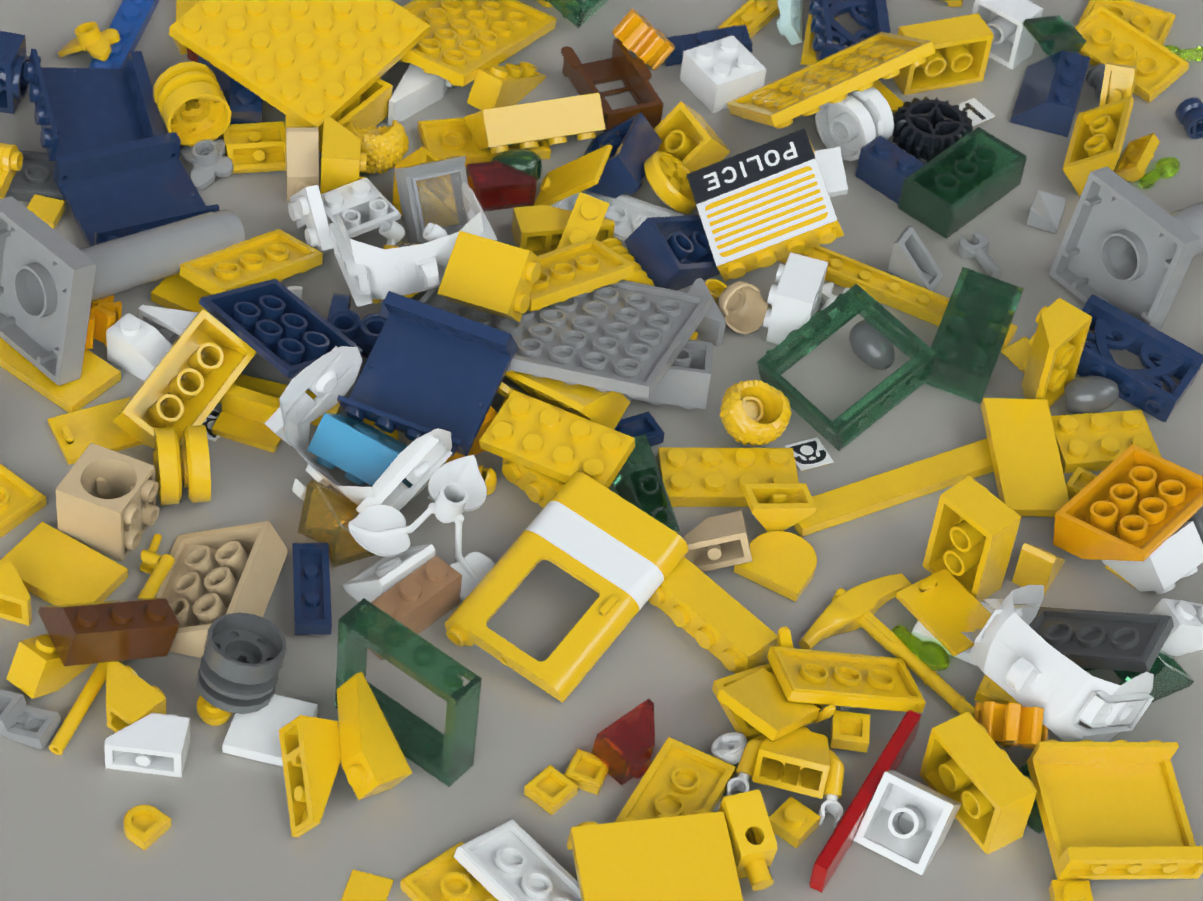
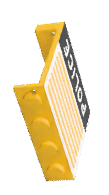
M805 128L686 174L716 266L724 281L741 278L746 273L761 267L772 266L775 262L789 257L790 252L801 255L810 248L821 244H829L836 240V238L844 236L819 169L815 151Z

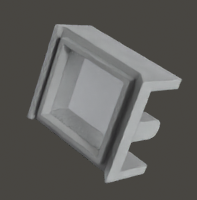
M466 156L449 157L446 160L421 163V165L394 169L408 243L424 244L429 242L423 238V231L428 223L437 224L446 230L447 235L459 232L468 223L462 194V184L466 182L468 185L465 171Z

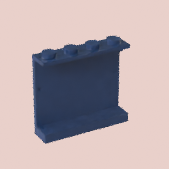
M31 49L29 61L24 62L23 75L25 80H29V99L31 103H35V123L41 127V146L46 148L49 161H55V156L165 134L158 106L153 97V89L142 51H129L125 69L41 67V58L38 56L37 50Z
M176 132L55 156L54 181L89 246L200 214L219 211L220 207L218 204L205 205L179 160L181 140Z
M388 291L383 302L389 311L388 318L350 397L346 398L338 395L337 401L345 410L344 414L349 418L359 422H363L365 418L375 422L374 425L385 432L393 433L394 430L405 433V437L411 441L437 428L451 432L452 441L451 456H454L455 452L468 456L518 346L510 333Z

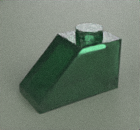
M1162 650L1160 651L1149 673L1154 674L1153 689L1149 694L1154 697L1152 702L1190 687L1194 683L1193 679L1171 655ZM1113 670L1122 680L1118 684L1120 686L1143 673Z

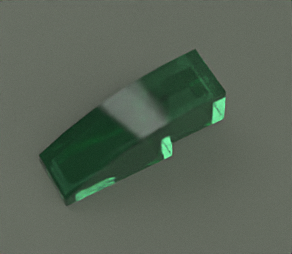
M1060 15L1025 19L1022 23L1025 30L1049 56L1061 50L1078 53L1087 42L1071 22H1065Z

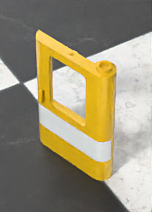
M575 472L446 620V635L457 646L462 647L465 645L470 647L474 644L501 663L564 703L689 551L688 545L672 529L588 475ZM541 560L552 562L599 594L597 600L545 661H537L489 629L486 625Z

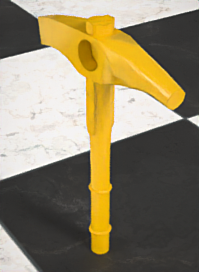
M902 573L880 577L857 585L848 591L842 587L839 588L832 597V602L820 614L798 642L801 649L811 650L824 639L854 631L861 627L896 658H902L906 666L923 680L925 685H928L952 707V710H956L960 715L968 711L974 718L975 707L965 699V696H961L937 674V671H933L888 627L874 616L880 607L896 597L898 591L912 585Z

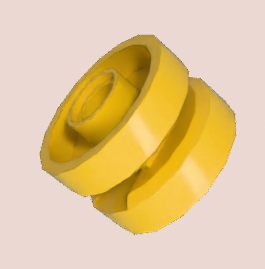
M205 425L186 426L183 431V445L180 446V449L177 432L173 427L155 428V451L152 454L156 482L159 485L158 496L160 505L179 504L182 499V482L183 488H187L188 498L192 503L211 502L210 458Z

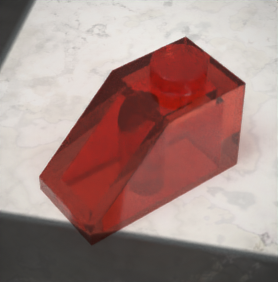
M498 161L466 165L468 187L472 188L483 212L534 205L537 187L535 177Z
M648 698L603 729L596 736L591 754L607 765L609 769L608 774L621 786L634 777L639 779L644 776L652 763L650 759L655 747L654 703Z

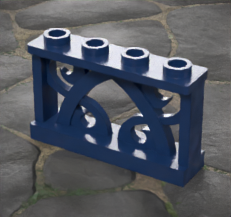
M810 0L809 14L812 15L810 30L811 33H814L812 49L816 51L817 61L865 40L864 38L867 39L880 32L891 33L886 0ZM849 13L855 22L866 29L858 30L852 35L835 18Z
M1092 294L1082 311L1092 316L1089 330L1093 331V334L1089 332L1087 334L1086 341L1088 342L1084 344L1076 374L1080 376H1101L1113 380L1118 385L1119 398L1158 420L1166 422L1185 392L1196 379L1203 365V355ZM1109 349H1126L1138 356L1146 369H1126L1118 365ZM1170 376L1181 380L1178 386ZM1161 382L1167 386L1169 392L1162 389Z

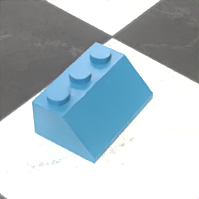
M324 413L307 451L318 456L316 462L330 469L338 467L346 472L344 477L360 485L366 482L373 486L408 445L365 422L355 421L347 415ZM406 478L402 480L408 488L413 485Z

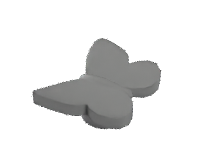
M216 139L215 141L202 140L193 147L189 146L180 149L181 157L193 163L191 181L197 191L210 186L215 181L216 176L226 178L233 173L231 159L222 156L226 151L225 142L222 139Z

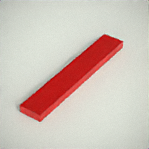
M909 710L904 715L816 859L809 882L811 888L821 893L825 889L851 846L884 772L896 771L915 740L921 714Z

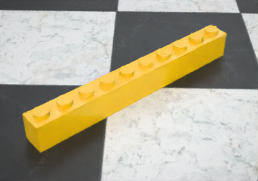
M503 458L502 473L505 478L517 485L527 494L531 501L538 503L542 508L548 504L565 484L562 481ZM686 557L680 560L648 599L652 605L657 606L667 614L676 626L683 628L696 639L702 648L710 651L722 662L726 669L733 671L735 674L769 663L767 654L770 646H777L776 633Z

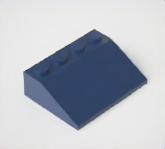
M276 279L201 297L199 300V304L287 378L293 379L321 356L331 352L335 346L338 348L341 346L357 347L362 356L363 350Z

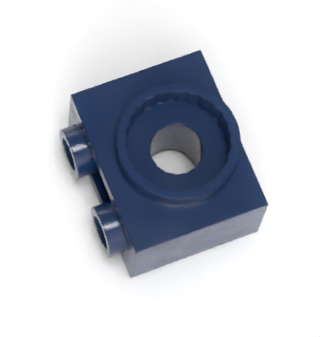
M0 31V112L15 114L21 99H24L29 88V80H25L23 75L24 62L29 61V56L26 54L25 35Z

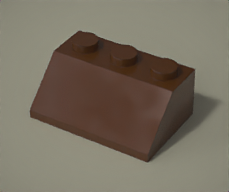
M137 598L43 606L38 611L63 666L168 656L180 626L166 598Z

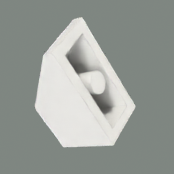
M151 713L107 737L104 743L105 768L182 778L190 745V718L179 717L173 714Z

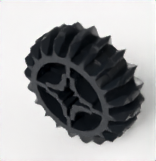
M925 96L923 100L913 98L912 102H904L903 107H898L893 119V142L897 143L899 148L913 155L916 159L926 160L927 164L930 161H935L940 165L942 161L952 163L953 159H961L962 155L967 153V150L970 148L974 134L972 119L967 117V112L960 110L959 105H950L949 100L943 102L939 101L937 97L935 100H931Z

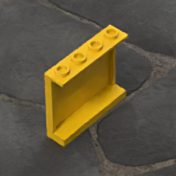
M1054 739L1038 742L1027 760V766L1031 781L1037 790L1036 801L1057 880L1198 879L1203 873V846H1196L1171 763V758L1179 748L1178 742H1162L1160 740L1148 742H1128L1126 740H1116L1113 742H1093L1092 740L1059 742Z
M698 810L690 815L682 816L665 813L657 815L652 819L643 820L626 817L614 823L604 824L587 821L570 829L567 850L572 849L582 901H743L724 811Z

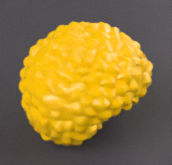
M393 120L391 126L383 125L382 127L379 126L378 129L376 126H373L372 129L371 126L366 129H360L357 123L350 122L345 127L361 139V152L367 153L366 172L362 173L382 174L387 172L389 169L394 168L395 164L403 160L409 150L407 133L403 125L397 120Z
M761 380L740 381L727 388L722 398L719 413L727 433L736 442H741L743 445L750 444L751 446L768 444L781 437L792 415L789 399L784 393Z

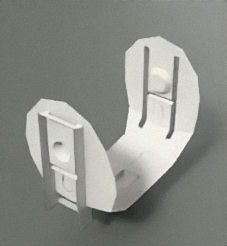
M466 182L462 184V194L468 223L460 231L491 240H498L472 188L470 189ZM338 213L336 214V224H329L335 247V256L357 307L373 303L372 299L384 300L388 291L403 296L440 287L459 233L457 232L424 244L384 250L350 239L344 222Z
M335 346L331 352L321 356L291 380L279 398L280 407L265 424L276 435L296 449L308 463L305 470L324 488L331 484L348 499L359 505L356 508L359 513L373 505H389L400 511L428 485L431 475L438 468L445 465L448 457L452 454L451 432L437 428L415 439L395 458L372 487L342 486L323 465L316 462L317 458L313 453L307 451L310 423L338 403V395L345 396L355 383L363 361L357 347L341 346L338 348ZM308 388L317 395L315 399H312L305 393ZM295 478L292 491L301 500L309 502L317 499L306 486ZM404 478L413 484L410 488L402 482Z
M1027 585L1012 590L1005 599H983L992 607L994 613L983 629H975L976 632H961L975 643L969 656L983 673L1023 707L1044 708L1043 724L1064 742H1078L1081 740L1108 742L1119 732L1133 730L1154 699V697L1149 695L1153 689L1154 674L1149 672L1142 673L1120 686L1091 676L1050 646L1029 626L1036 617L1043 601L1044 585ZM1082 721L1093 728L1087 729L1080 725L1079 722Z

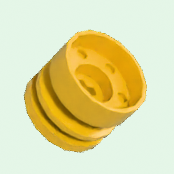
M194 61L178 63L165 70L154 84L153 97L169 133H177L181 140V145L193 147L202 140L215 141L225 133L231 121V110L214 72L205 64Z

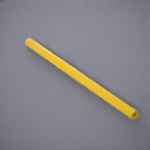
M162 555L137 598H154L175 563V559L171 555ZM107 662L97 664L50 743L49 750L56 755L63 754L106 680Z

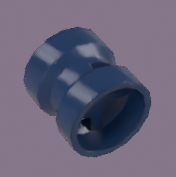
M1196 97L1188 98L1179 104L1175 115L1178 121L1184 125V130L1190 138L1200 139L1203 138V102Z

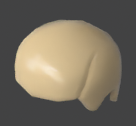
M738 281L725 288L718 298V308L726 320V327L736 333L745 335L755 332L764 323L765 315L769 308L768 303L760 295L761 290L745 281Z

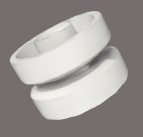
M874 87L864 91L854 90L847 93L845 100L834 104L828 102L819 106L820 111L816 113V127L822 142L827 148L840 146L843 160L853 161L859 159L860 150L863 146L880 135L887 140L892 135L894 128L893 113L886 99Z

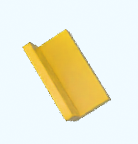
M232 384L222 397V412L212 426V433L262 450L276 452L283 439L276 435L265 423L280 407L279 398Z

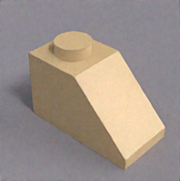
M318 127L286 128L285 181L287 201H290L291 196L305 187L314 185L319 187Z
M742 510L708 517L683 537L689 549L684 557L702 572L752 562L749 538Z

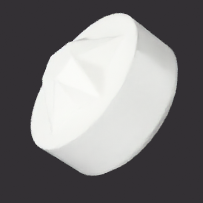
M738 732L726 733L718 737L711 745L713 757L731 765L738 764L748 743L747 738L744 734Z

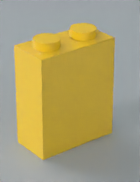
M459 231L437 294L452 303L520 322L522 315L529 308V295L534 282L540 276L542 259L530 250Z

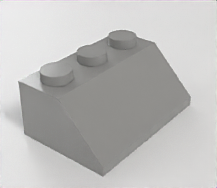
M688 340L649 399H636L629 397L627 394L623 395L628 400L647 401L652 405L670 404L678 405L688 410L706 409L711 378L713 343Z

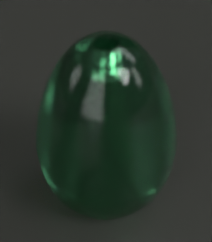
M511 149L497 154L491 160L490 170L497 179L505 183L527 186L534 184L540 179L542 160L537 153L531 150Z

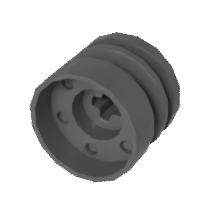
M249 613L225 614L214 620L208 629L204 645V655L201 658L200 668L196 676L197 689L201 696L212 706L231 713H252L268 706L274 696L278 672L282 667L286 652V638L281 630L271 621Z

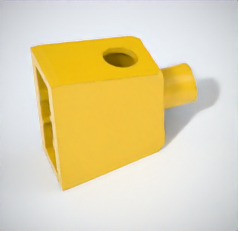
M760 789L725 796L722 799L718 812L724 811L738 879L748 877L751 888L754 891L766 889L774 883L770 866L778 848Z

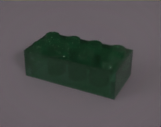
M977 127L904 179L898 209L947 239L1020 185L1027 156L982 128Z
M962 267L927 355L919 382L981 404L1024 288Z

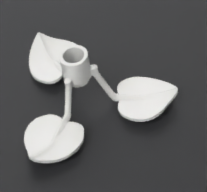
M474 455L450 461L431 475L428 482V490L431 497L436 501L435 503H430L428 508L411 525L406 526L405 517L394 507L389 505H373L362 510L355 519L348 523V529L359 545L373 554L383 557H395L408 551L411 544L408 533L414 532L431 514H435L440 522H455V559L457 562L450 566L462 575L460 599L465 600L495 565L490 558L480 552H471L465 558L462 556V523L464 516L461 513L462 511L469 512L480 508L487 496L486 485L479 472Z

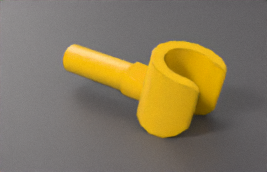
M154 534L150 547L147 550L143 549L140 553V558L143 562L139 570L150 575L162 555L157 554L162 540L160 534Z

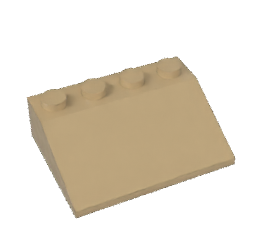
M270 521L177 535L169 554L175 559V563L154 597L167 599L180 624L169 652L202 658L208 629L214 620L225 614L238 612L263 617L289 551Z

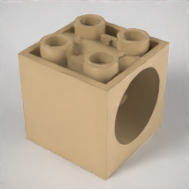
M90 443L55 489L58 530L104 556L123 562L131 550L135 551L141 542L142 534L147 527H152L158 518L159 507L156 506V494L159 485L156 482L155 466Z

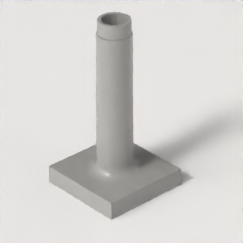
M1107 166L1091 171L1049 275L1085 304L1089 297L1094 294L1160 331L1192 258L1203 253V202L1168 213Z
M10 196L0 199V337L58 386L80 379L92 301L180 273V264L245 241L243 225L233 211L224 209L200 214L78 249L14 197Z

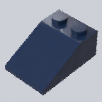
M700 215L647 218L624 241L635 262L639 263L641 269L647 273L648 278L653 281L656 287L678 291L691 286L696 279L702 278L706 280L720 274Z

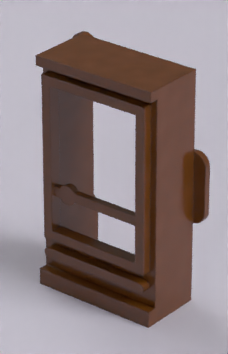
M618 38L614 39L612 58L584 64L581 63L571 47H562L561 54L564 57L562 73L565 77L569 78L578 94H600L605 124L603 132L642 112L652 128H655L661 122L664 103L648 81L651 79L652 73L642 59L633 58L621 40ZM622 80L626 87L599 92L595 85ZM630 92L638 104L612 110L605 96Z

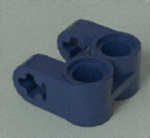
M334 293L327 321L363 350L362 355L368 359L388 318L389 311L382 302L380 314H370L360 320L358 314L350 310L351 295Z

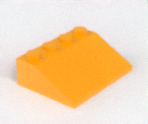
M1132 444L1055 513L1053 545L1081 559L1144 562L1203 506V476Z

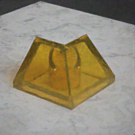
M312 479L307 484L298 533L319 543H328L329 559L334 567L376 555L359 545L348 529V523L359 514L356 510L359 505L352 502L342 493Z

